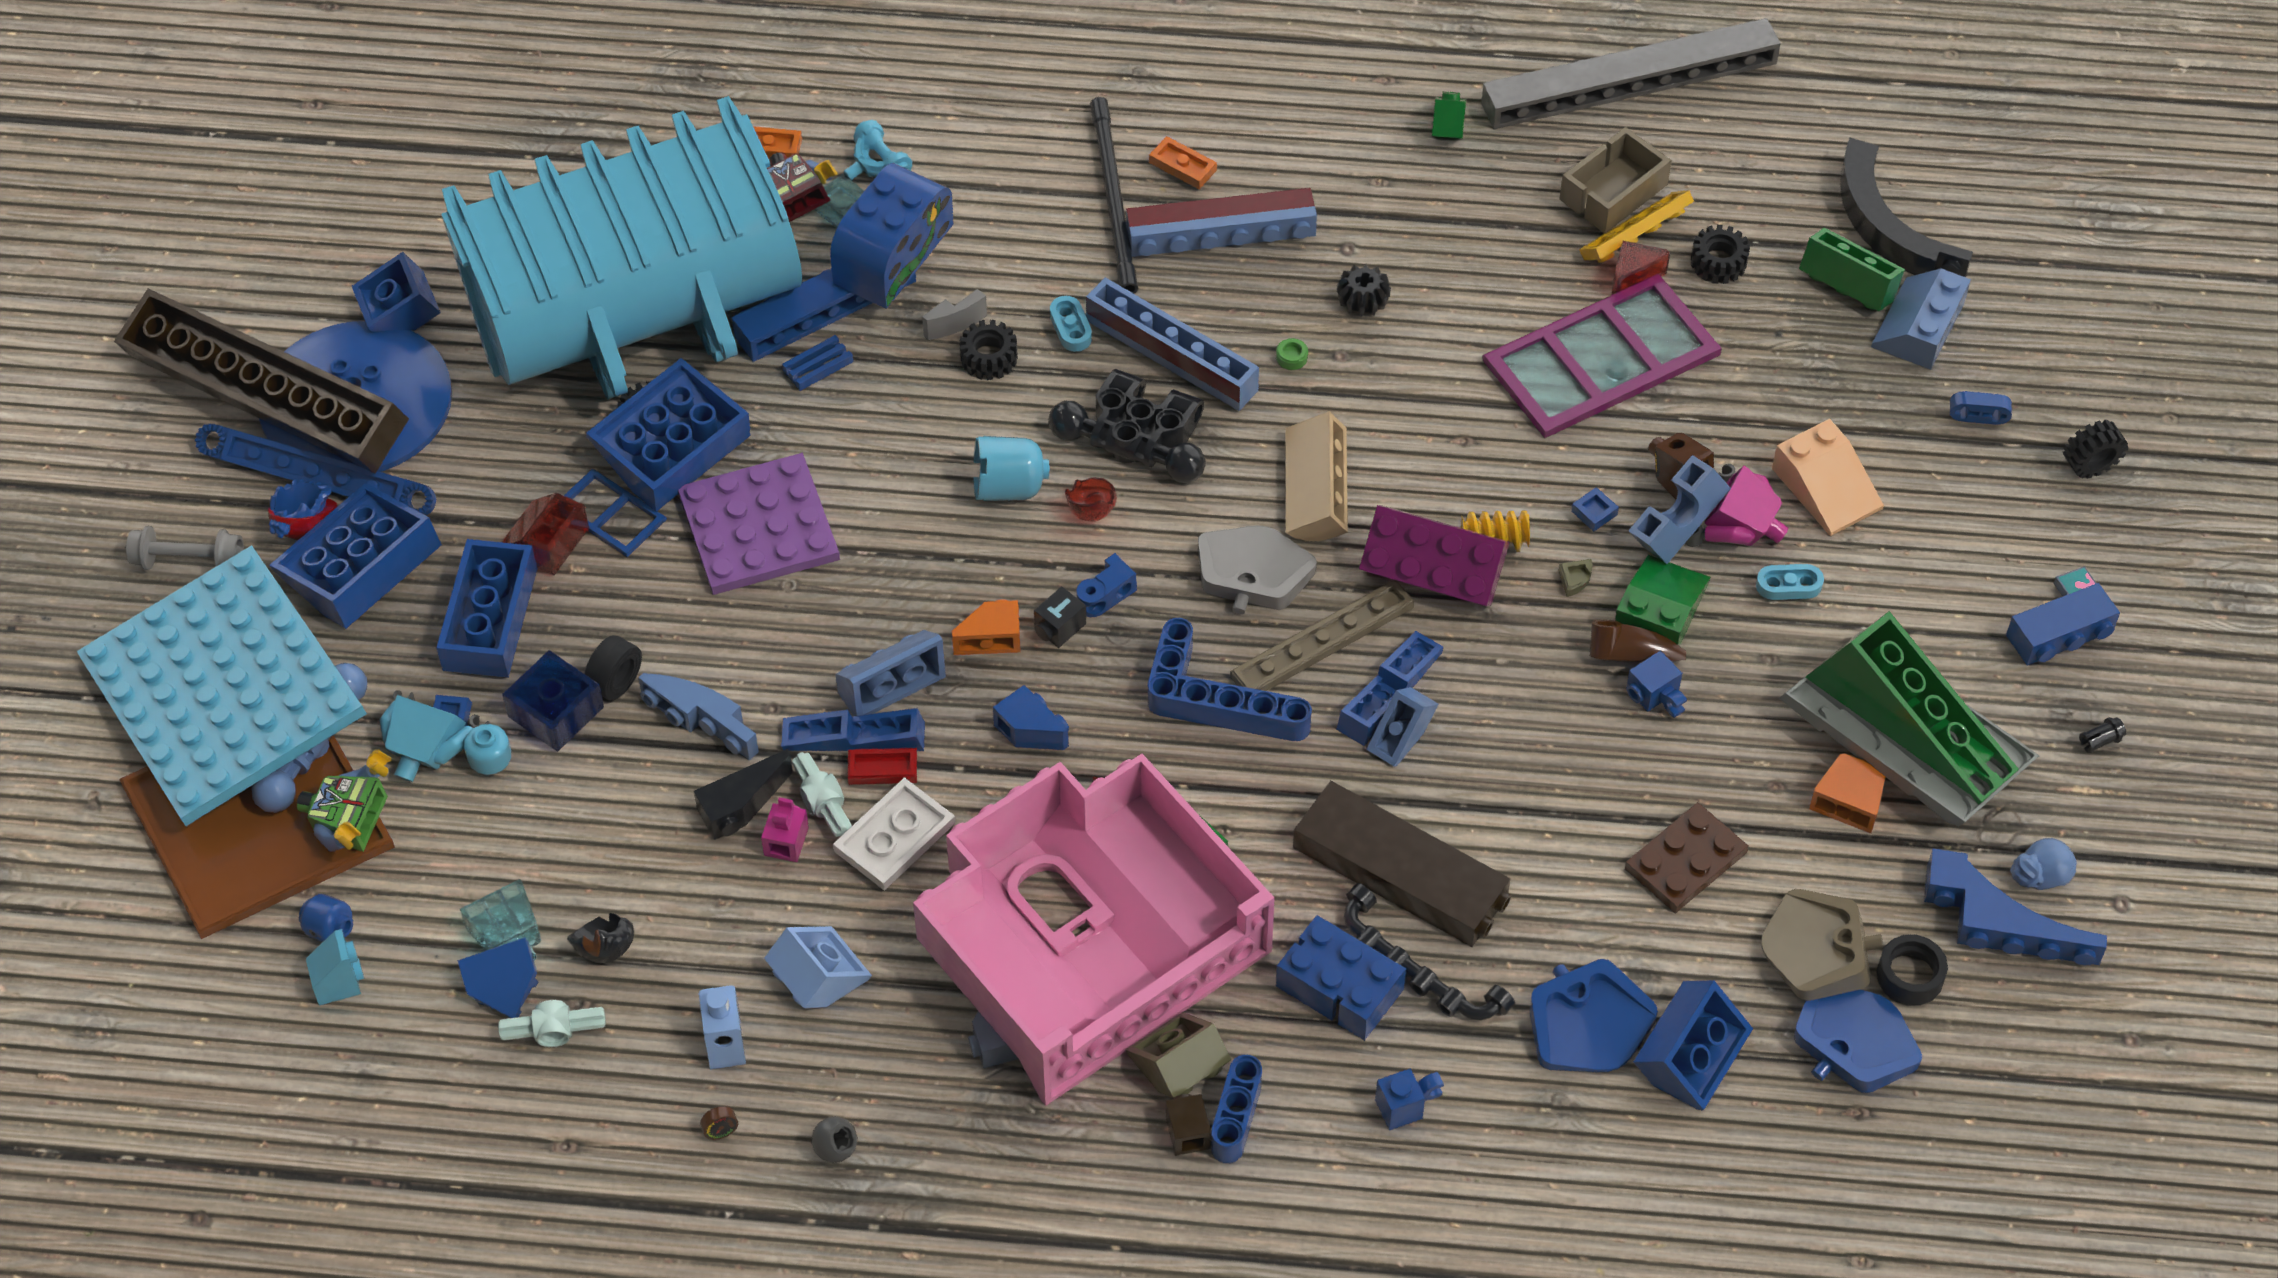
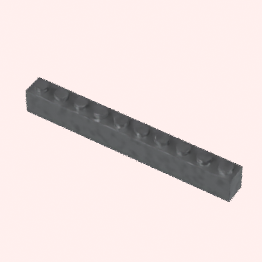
M1767 18L1749 21L1739 25L1723 27L1717 30L1692 34L1682 38L1666 40L1656 44L1483 83L1481 104L1494 130L1776 65L1781 43Z

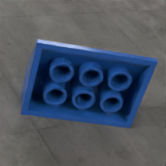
M682 358L586 432V437L631 491L655 512L679 494L678 490L682 486L694 482L751 436L749 413Z
M364 483L274 560L270 567L322 615L347 629L442 544L429 517L377 488Z

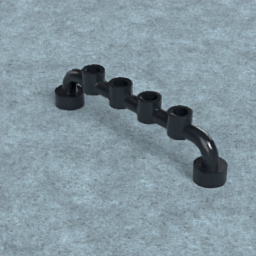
M1356 883L1346 893L1349 902L1345 907L1344 920L1349 930L1357 936L1356 939L1405 967L1406 973L1412 977L1409 981L1410 987L1421 996H1425L1429 991L1437 995L1440 999L1436 1004L1447 1016L1453 1017L1458 1011L1472 1020H1485L1497 1013L1506 1015L1515 1005L1512 995L1499 985H1493L1484 995V999L1487 1002L1485 1005L1475 1006L1471 1004L1458 989L1448 987L1438 979L1431 969L1426 966L1421 967L1410 958L1404 949L1399 946H1393L1383 938L1377 929L1370 925L1366 926L1359 920L1358 912L1367 913L1377 902L1376 897L1367 887Z

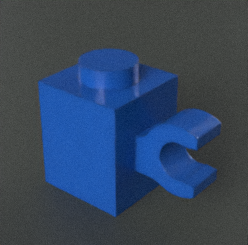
M1410 1068L1377 1080L1375 1101L1389 1131L1423 1119L1425 1101L1443 1095L1440 1087H1443L1444 1083L1438 1072L1431 1073L1417 1082Z

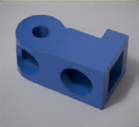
M1116 553L1105 559V570L1095 576V578L1081 581L1076 589L1077 598L1086 605V617L1091 618L1102 615L1137 591L1136 573Z

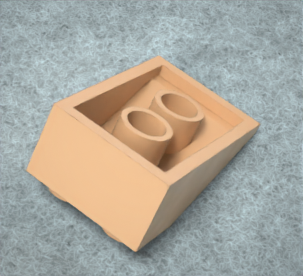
M1831 419L1777 445L1772 470L1829 536L1883 509L1884 504L1853 446Z

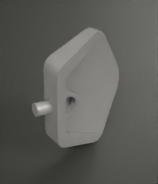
M1246 526L1205 532L1198 538V554L1203 590L1213 596L1235 600L1232 610L1237 614H1245L1248 603L1276 610L1286 608L1316 573L1317 560L1312 554L1279 531L1266 526Z

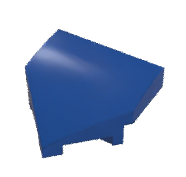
M525 937L458 960L468 996L475 999L477 1003L500 1012L508 1018L520 1016L522 1012L520 1009L530 991L539 983L535 978L538 973L530 944Z

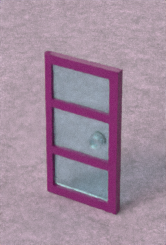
M1656 274L1482 355V359L1541 435L1547 438L1720 356L1722 348L1659 274Z

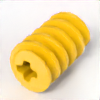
M1526 510L1521 511L1518 520L1514 511H1508L1505 520L1501 511H1495L1492 520L1487 511H1482L1479 521L1473 511H1469L1465 521L1461 515V528L1509 541L1514 544L1516 552H1520L1523 543H1527L1528 547L1530 545L1529 514Z

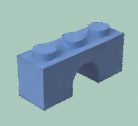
M1693 455L1671 480L1678 490L1677 499L1673 506L1663 513L1649 506L1629 529L1633 537L1648 552L1666 564L1670 562L1731 489L1714 468Z

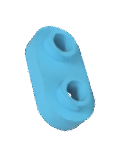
M1060 296L1054 299L1050 305V319L1062 346L1074 352L1085 350L1092 342V329L1080 302L1071 296Z
M1811 564L1769 565L1759 571L1756 589L1762 597L1770 600L1810 599L1820 594L1824 575L1819 568Z

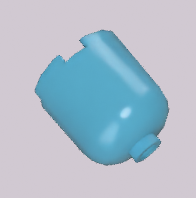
M983 436L975 439L974 463H980V476L973 478L976 500L1031 499L1041 489L1042 480L1049 479V459H1043L1042 450L1033 440L1001 436Z

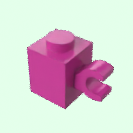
M779 797L778 804H772L761 841L764 856L798 862L809 825L806 809H801L794 805V801L791 799Z

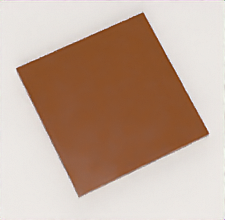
M334 735L329 739L328 751L311 763V767L306 774H297L294 778L296 795L293 803L285 810L276 813L265 812L255 804L252 799V786L185 826L148 766L119 779L201 939L395 848L391 836L379 817L364 852L353 848L351 850L342 848L336 851H329L315 837L314 829L307 818L308 813L298 811L297 799L302 791L317 794L325 777L339 776L354 771Z

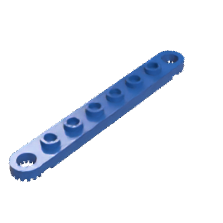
M216 424L203 425L202 428L198 429V433H196V448L202 454L289 480L302 479L305 483L310 480L314 483L321 482L322 485L331 487V492L348 497L364 483H367L413 509L415 508L411 502L412 496L416 492L422 491L426 496L425 505L415 510L424 515L430 514L436 505L435 492L429 486L379 471L374 474L355 464ZM216 431L218 437H220L219 445L216 448L209 449L206 444V438L211 432Z

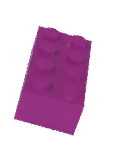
M1377 505L1359 570L1480 605L1492 606L1510 542L1383 505Z

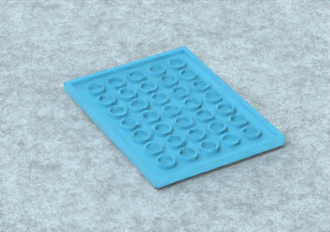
M252 545L77 651L185 826L367 714Z

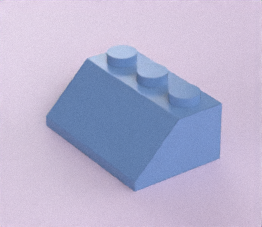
M1944 269L1907 277L1871 347L1931 370L1964 306L1971 279Z
M922 630L914 635L904 637L900 642L886 649L874 652L870 657L856 664L847 665L835 674L838 694L853 716L874 714L945 678L943 639L939 634Z

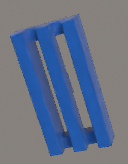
M834 335L782 363V369L799 391L854 361L852 353L850 351L847 352L846 346L843 343L840 344L839 338ZM839 355V357H837V358L833 359L832 361H830V362L824 364L825 362H827V361H829L830 359H832V358H834V357H836V356ZM813 369V371H811L810 373L798 378L799 376Z

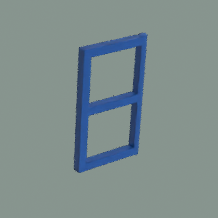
M591 469L554 504L556 510L626 557L667 520L666 516L658 511L655 512L646 503L595 469ZM596 479L619 494L620 497L591 523L566 505ZM629 501L655 519L625 546L600 528Z

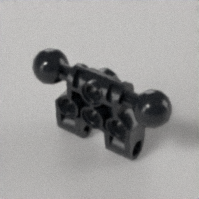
M1114 369L1096 394L1097 421L1088 418L1084 406L1076 401L1059 402L1050 411L1048 417L1049 427L1053 435L1061 440H1075L1083 435L1091 438V446L1098 449L1105 448V451L1112 453L1113 457L1119 462L1132 463L1141 461L1148 467H1153L1156 462L1163 464L1169 476L1179 483H1190L1203 475L1206 466L1205 456L1201 448L1193 443H1187L1202 416L1204 409V400L1173 389L1161 404L1155 405L1150 400L1143 398L1146 388L1145 379Z

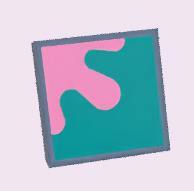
M2085 566L2056 576L2054 585L2062 596L2096 584Z

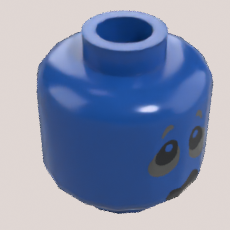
M318 894L308 899L302 905L299 912V922L302 932L306 936L323 942L334 931L342 929L344 937H347L353 928V914L351 907L346 902L326 894Z

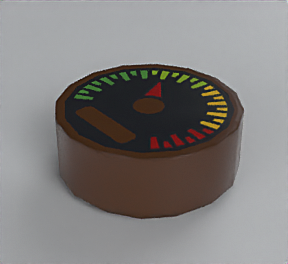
M720 1106L706 1112L700 1120V1126L707 1139L718 1140L731 1135L738 1127V1120L732 1108Z

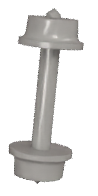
M145 526L143 530H131L129 532L125 548L127 560L130 564L142 565L144 570H150L154 565L156 555L212 557L215 560L216 567L243 551L244 543L241 535L229 534L226 529L219 530L215 544L157 542L154 528L152 526Z

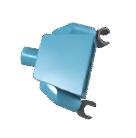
M395 691L393 693L394 701L380 717V727L385 749L401 757L394 775L413 782L420 764L436 770L440 768L442 764L447 763L464 749V740L467 734L479 725L480 717L475 714L469 718V726H465L466 722L458 716L415 701L412 692L405 698L402 696L401 691Z

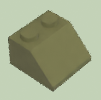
M1184 1012L1125 1049L1128 1056L1159 1093L1171 1098L1181 1094H1189L1194 1088L1193 1085L1203 1079L1216 1076L1222 1071V1066L1232 1060L1214 1023Z

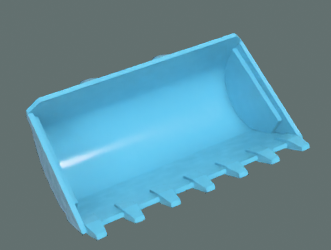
M729 96L717 100L721 123L696 130L686 113L681 111L672 114L677 137L654 145L650 144L639 126L628 128L626 132L632 152L605 160L594 141L591 140L581 144L586 167L559 175L548 156L545 155L535 159L540 182L516 190L512 189L502 171L499 170L488 174L494 197L470 205H466L455 185L442 189L447 212L441 214L484 352L494 377L501 375L504 381L510 385L589 359L601 388L609 400L628 393L624 378L627 374L617 348L693 323L707 354H711L716 363L737 356L738 350L725 312L798 288L802 285L801 263L788 215L767 170V167H770V161L748 115L742 116Z

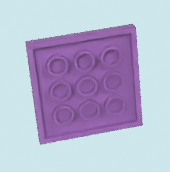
M803 453L688 483L678 490V495L713 595L840 560L838 547Z

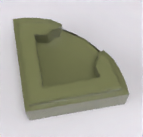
M1592 559L1559 564L1558 571L1566 597L1581 592L1588 585L1592 574Z

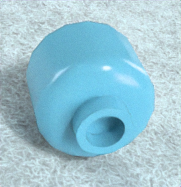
M482 724L473 728L467 734L464 740V750L467 761L473 770L480 774L491 775L501 772L508 766L511 760V747L508 736L503 729L493 724Z

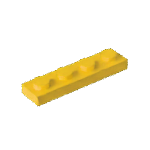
M1690 190L1671 192L1580 248L1579 251L1583 260H1597L1598 263L1607 261L1615 256V250L1637 243L1639 241L1638 236L1644 232L1647 234L1661 228V222L1665 219H1673L1685 213L1684 208L1694 202Z

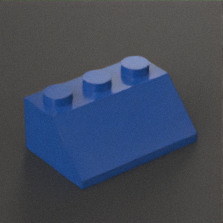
M1714 980L1683 981L1633 1062L1654 1087L1697 1110H1704L1752 1032L1753 1027Z

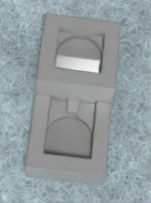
M976 289L955 306L946 299L922 316L924 337L927 340L949 336L987 316L986 295Z

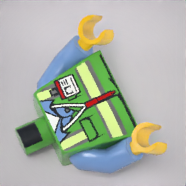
M373 751L369 755L366 765L360 769L339 776L325 777L317 794L306 791L300 793L297 799V809L300 812L308 813L307 818L314 829L315 837L329 851H336L342 848L351 850L353 848L364 852L388 797L378 777H386L389 770L385 765L392 758L382 751Z

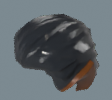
M609 913V921L599 916L585 924L575 933L569 935L567 940L584 959L594 963H611L629 949L634 938L633 923L627 918Z

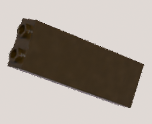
M1331 780L1294 829V849L1353 882L1364 885L1371 892L1471 947L1474 946L1479 937L1485 938L1494 923L1493 917L1497 911L1504 912L1512 897V894L1509 893L1511 878Z

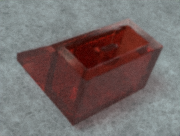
M558 493L535 499L530 503L502 543L532 545L537 568L555 576L589 529L585 505Z

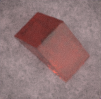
M1623 241L1614 273L1611 294L1613 295L1656 274L1660 276L1667 274L1670 258L1669 251L1663 248Z

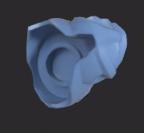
M2043 838L2034 842L2025 853H2022L2014 860L2010 872L2013 880L2020 886L2044 890L2068 884L2075 876L2077 861L2071 849L2064 842L2055 838Z

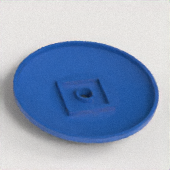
M365 321L346 322L315 331L301 338L284 351L392 402L409 418L377 470L379 472L400 465L423 450L438 434L448 416L452 400V384L446 363L431 343L411 330L371 332ZM259 419L264 435L268 440L351 463Z

